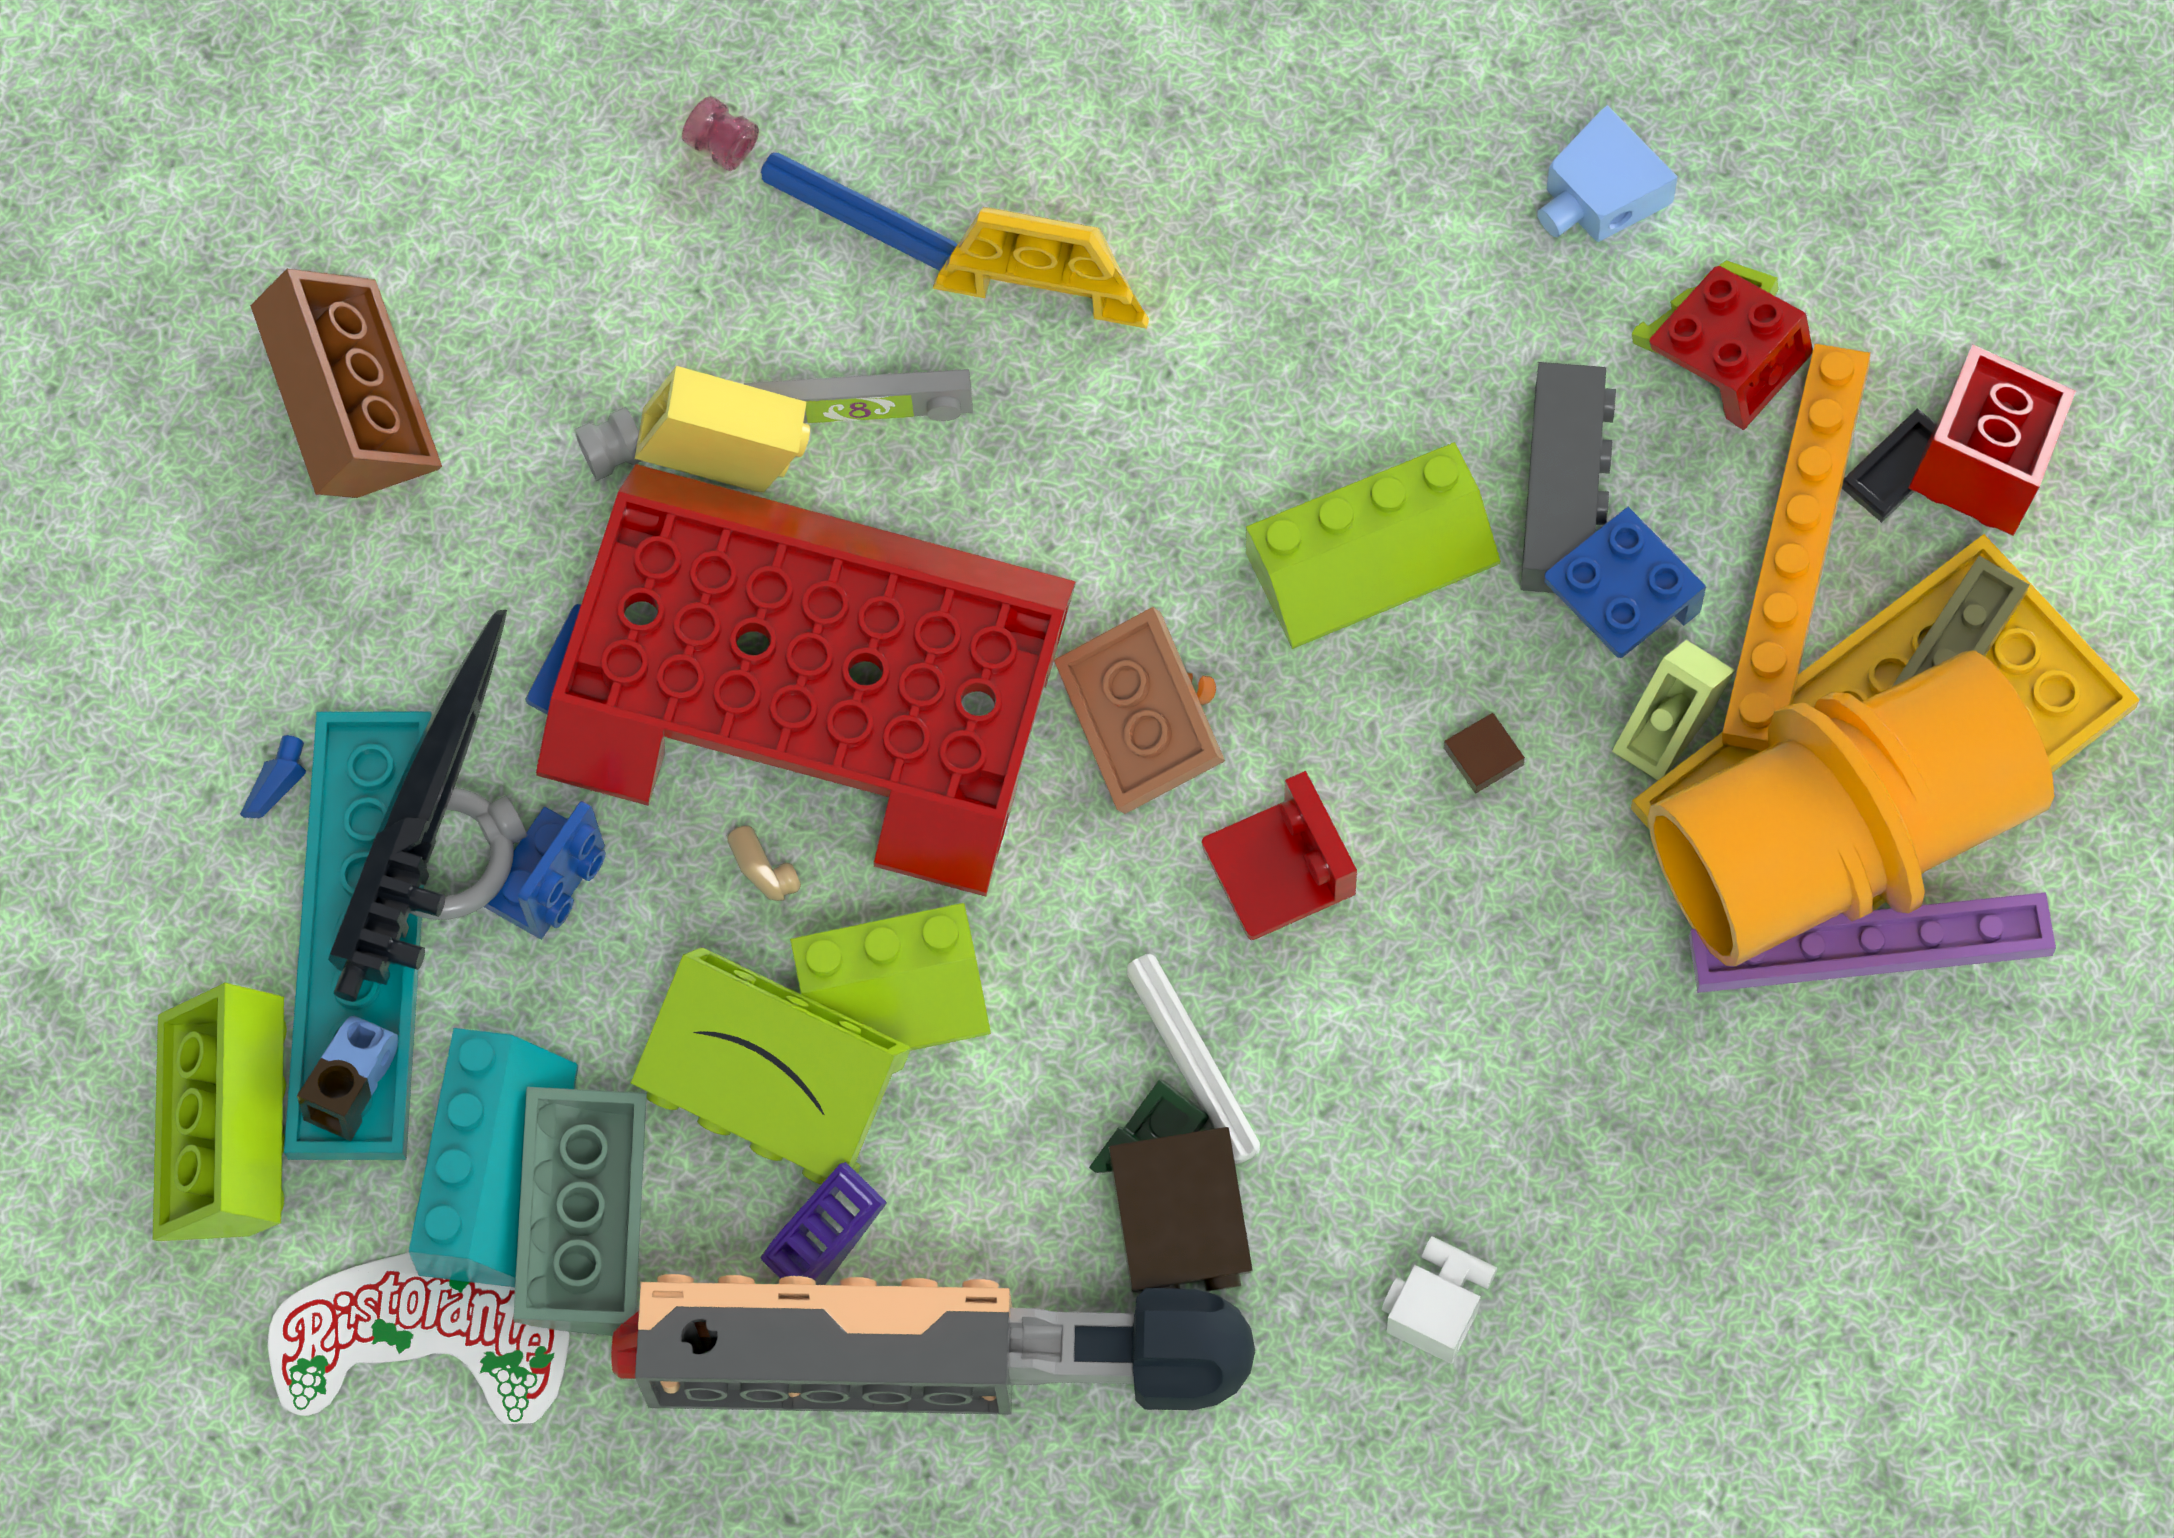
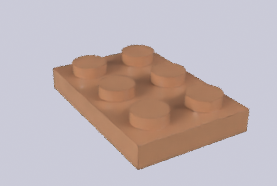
M1151 607L1054 660L1116 809L1126 814L1225 762L1161 612L1156 608Z

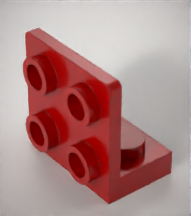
M1716 266L1709 272L1649 339L1653 351L1719 387L1726 419L1742 430L1748 427L1813 353L1805 312L1721 266Z
M1306 771L1285 780L1284 802L1211 833L1202 839V848L1246 936L1250 940L1258 939L1356 895L1357 869Z

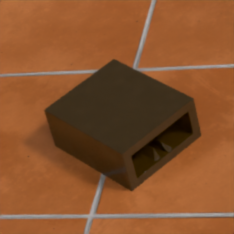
M1229 1127L1109 1146L1108 1152L1131 1292L1143 1291L1146 1288L1181 1289V1284L1204 1281L1206 1292L1240 1287V1275L1251 1273L1253 1269Z

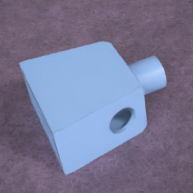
M1607 105L1551 163L1548 172L1547 191L1554 199L1537 211V216L1544 229L1553 237H1559L1578 222L1595 241L1600 242L1673 203L1678 177Z

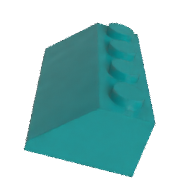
M453 1028L408 1251L419 1276L515 1288L527 1087L575 1089L578 1073L577 1063L511 1034Z

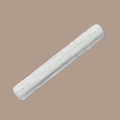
M1145 954L1133 960L1127 966V975L1199 1105L1208 1114V1121L1212 1128L1229 1127L1235 1164H1240L1253 1158L1260 1152V1142L1158 960L1152 954Z

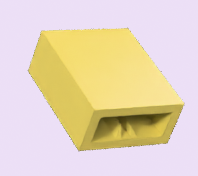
M676 366L643 407L635 459L751 491L765 492L777 477L783 478L790 462L796 456L802 457L806 450L810 436V425L803 423L806 402Z

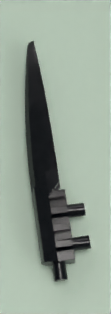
M505 609L497 610L490 617L453 677L412 754L379 831L376 834L328 959L338 970L342 971L334 990V995L338 998L355 1002L364 980L387 985L390 977L388 970L390 964H398L419 970L422 966L425 948L400 941L399 939L400 937L405 938L409 930L406 920L410 911H418L439 917L445 905V894L420 888V885H426L429 873L426 869V863L429 862L436 844L437 832L450 801L479 717L506 620L507 610Z

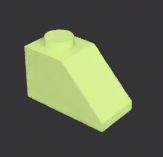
M1685 640L1663 657L1612 752L1656 780L1661 779L1670 771L1708 719L1735 670L1690 641Z

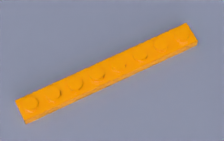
M1814 344L1724 723L1722 744L1759 751L1769 748L1767 730L1774 712L1792 704L1869 372L1870 352Z

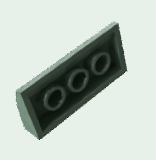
M527 1087L513 1322L567 1332L613 1336L614 1330L636 1313L647 1093Z

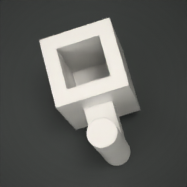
M1431 1236L1424 1249L1422 1258L1441 1267L1439 1275L1437 1276L1414 1265L1407 1281L1399 1278L1395 1279L1385 1298L1382 1311L1389 1314L1386 1333L1453 1364L1478 1313L1481 1296L1462 1288L1465 1280H1468L1488 1289L1498 1267Z

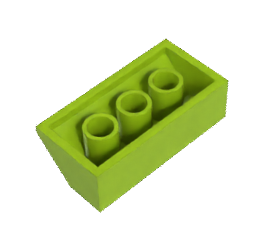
M1455 442L1246 526V555L1292 649L1501 563L1480 490Z
M223 983L158 1014L152 1240L175 1241L249 1237L281 1224V1212L284 1207L282 1155L285 1144L282 1120L283 1098L286 1091V1081L283 1076V1046L287 1033V1026L284 1020V996Z

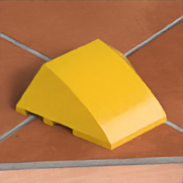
M983 207L936 276L932 288L985 298L990 279L1092 298L1093 316L1097 320L1146 329L1149 323L1147 314L1122 274L1100 228L990 207Z

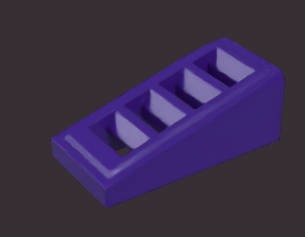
M846 1162L841 1163L777 1234L760 1258L780 1279L788 1276H802L814 1279L816 1285H826L887 1202ZM839 1191L860 1210L856 1216L835 1198ZM824 1211L843 1228L841 1233L821 1216ZM809 1231L827 1247L824 1252L806 1236Z

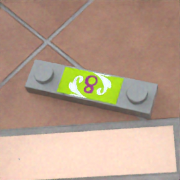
M969 369L744 383V385L805 401L806 409L803 423L808 424L928 416L936 421H950L958 418L961 413H973Z

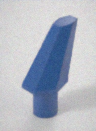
M290 735L282 736L276 758L263 764V768L240 813L243 818L259 819L264 817L306 774V770L298 764L304 742L301 739Z

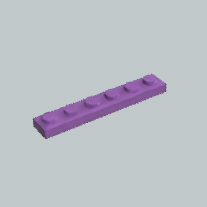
M2046 892L1922 905V907L1910 913L1896 912L1892 908L1873 910L1872 913L1855 921H1850L1841 913L1737 966H1725L1712 955L1703 944L1695 929H1691L1689 934L1697 993L2053 956L2056 949Z

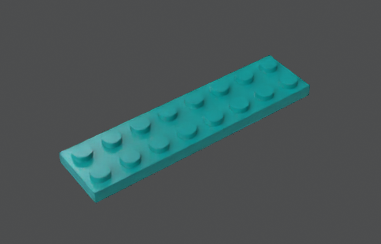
M431 711L316 712L284 1154L288 1160H406L419 970L398 964H390L388 967L390 977L387 985L364 980L356 1001L350 1002L334 995V990L342 971L338 970L328 959L376 834L379 831L412 754L432 717ZM409 913L406 920L409 930L406 937H400L399 940L420 946L422 917ZM350 1016H357L397 1034L398 1046L389 1069L377 1082L378 1086L361 1114L362 1123L352 1141H349L304 1121L297 1095L343 1023Z

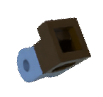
M350 1016L340 1027L297 1095L303 1120L352 1141L362 1123L361 1114L378 1086L377 1082L385 1075L393 1061L398 1046L397 1034L357 1016Z

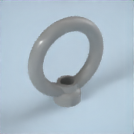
M454 788L446 810L464 813L478 822L490 845L488 866L484 874L473 886L461 893L445 896V905L439 917L418 911H410L411 914L433 920L460 918L481 909L499 893L512 867L513 844L527 837L526 830L507 795L490 803L474 792Z

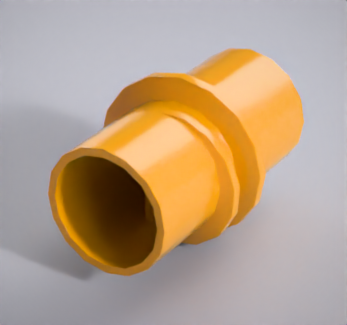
M1972 650L1962 652L1863 702L1849 693L1831 692L1819 698L1814 708L1802 702L1787 705L1775 711L1767 730L1769 748L1651 805L1648 823L1652 844L1661 870L1676 902L1692 929L1696 930L1710 953L1725 966H1737L1841 913L1850 921H1855L1872 913L1873 897L1877 895L1896 912L1910 913L1922 907L1925 889L1921 873L2049 810L2054 799L2053 774L2041 737L2027 708L2015 689L1991 660Z

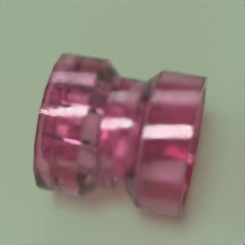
M708 96L697 104L687 118L682 131V140L697 151H708L711 153L714 163L727 171H732L742 163L754 148L758 139L759 128L758 125L744 116L734 117L729 113L728 105L714 96Z

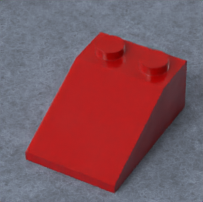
M1972 344L1921 456L1909 489L1924 495L1932 502L1944 504L1975 518L1987 527L1997 528L2014 536L2040 488L2076 391Z

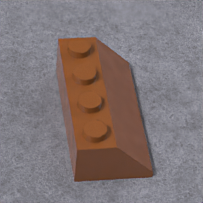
M287 268L250 306L315 494L358 498L439 470L442 464L376 280Z

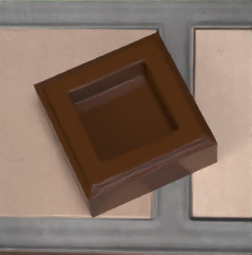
M1494 713L1489 714L1444 741V750L1475 794L1524 765L1525 757Z

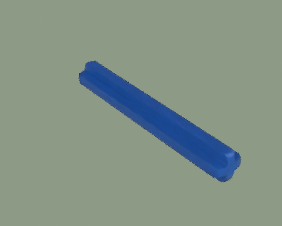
M771 153L762 166V180L765 183L939 271L957 246L955 241L780 153Z

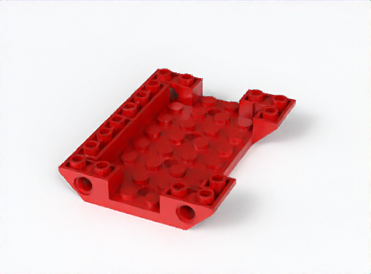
M635 464L617 493L551 696L536 776L649 806L665 756L664 737L823 779L889 797L873 867L986 897L1015 798L1019 772L1042 692L1048 683L1076 581ZM636 602L650 603L658 611L656 618L645 625L631 623L624 614L626 609ZM747 632H759L768 638L770 645L761 654L748 655L742 652L736 643ZM859 662H871L880 668L882 677L872 685H860L852 680L849 671ZM971 692H983L992 698L995 706L988 714L976 716L968 713L962 706L961 701Z

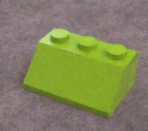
M965 903L790 939L801 995L911 1047V1051L991 1034Z

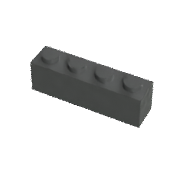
M1538 362L1521 576L1522 591L1554 593L1544 582L1546 571L1593 535L1596 525H1605L1607 523L1609 491L1598 490L1599 473L1610 474L1612 440L1602 439L1603 422L1613 423L1616 389L1605 388L1607 367Z

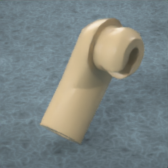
M737 827L729 834L728 844L741 872L768 899L784 901L785 895L794 894L799 891L801 884L793 865L783 863L777 868L772 869L752 827Z

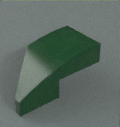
M1158 1080L1126 1126L1117 1128L1089 1168L1095 1173L1112 1172L1108 1152L1109 1146L1198 1132L1207 1122L1209 1116L1165 1080Z

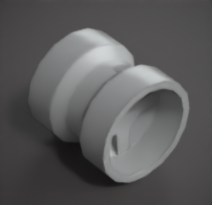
M627 407L610 413L608 421L595 425L589 422L574 429L578 444L596 481L612 475L615 467L625 462L631 465L641 462V460L635 459L639 430Z

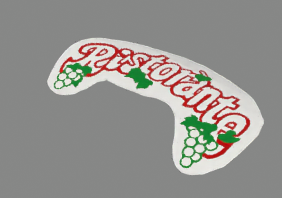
M405 1253L349 1268L323 1278L294 1293L279 1306L273 1315L269 1326L268 1352L271 1372L280 1403L284 1409L297 1415L309 1416L316 1414L330 1405L340 1390L347 1371L356 1363H385L413 1360L434 1353L449 1354L461 1360L469 1367L481 1386L487 1402L496 1417L504 1424L536 1422L557 1398L565 1370L570 1335L567 1331L513 1322L514 1287L419 1276L410 1254Z

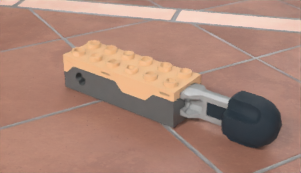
M665 1274L658 1276L657 1282H641L639 1311L618 1326L613 1332L611 1363L613 1373L620 1379H636L648 1408L1011 1415L1012 1385L1104 1383L1134 1384L1135 1401L1144 1410H1198L1216 1406L1238 1392L1251 1374L1255 1345L1251 1327L1237 1307L1219 1295L1197 1289L1146 1288L1136 1298L1135 1313L1055 1312L1037 1308H1012L1010 1288H999L997 1282L985 1279L964 1281L962 1287H938L936 1281L924 1278L903 1280L901 1286H877L875 1280L863 1277L844 1278L840 1280V1285H816L814 1279L802 1276L783 1277L779 1279V1284H755L753 1278L742 1275L722 1276L718 1278V1283H694V1279L690 1276Z

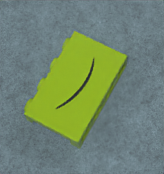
M701 947L682 955L631 1084L647 1091L646 1098L653 1104L669 1110H678L680 1107L698 1116L697 1122L703 1128L719 1135L728 1136L733 1133L751 1142L749 1147L756 1154L774 1161H782L785 1158L803 1167L802 1174L806 1178L822 1185L841 1163L846 1162L854 1171L859 1172L861 1165L856 1160L892 1074L903 1069L911 1047Z

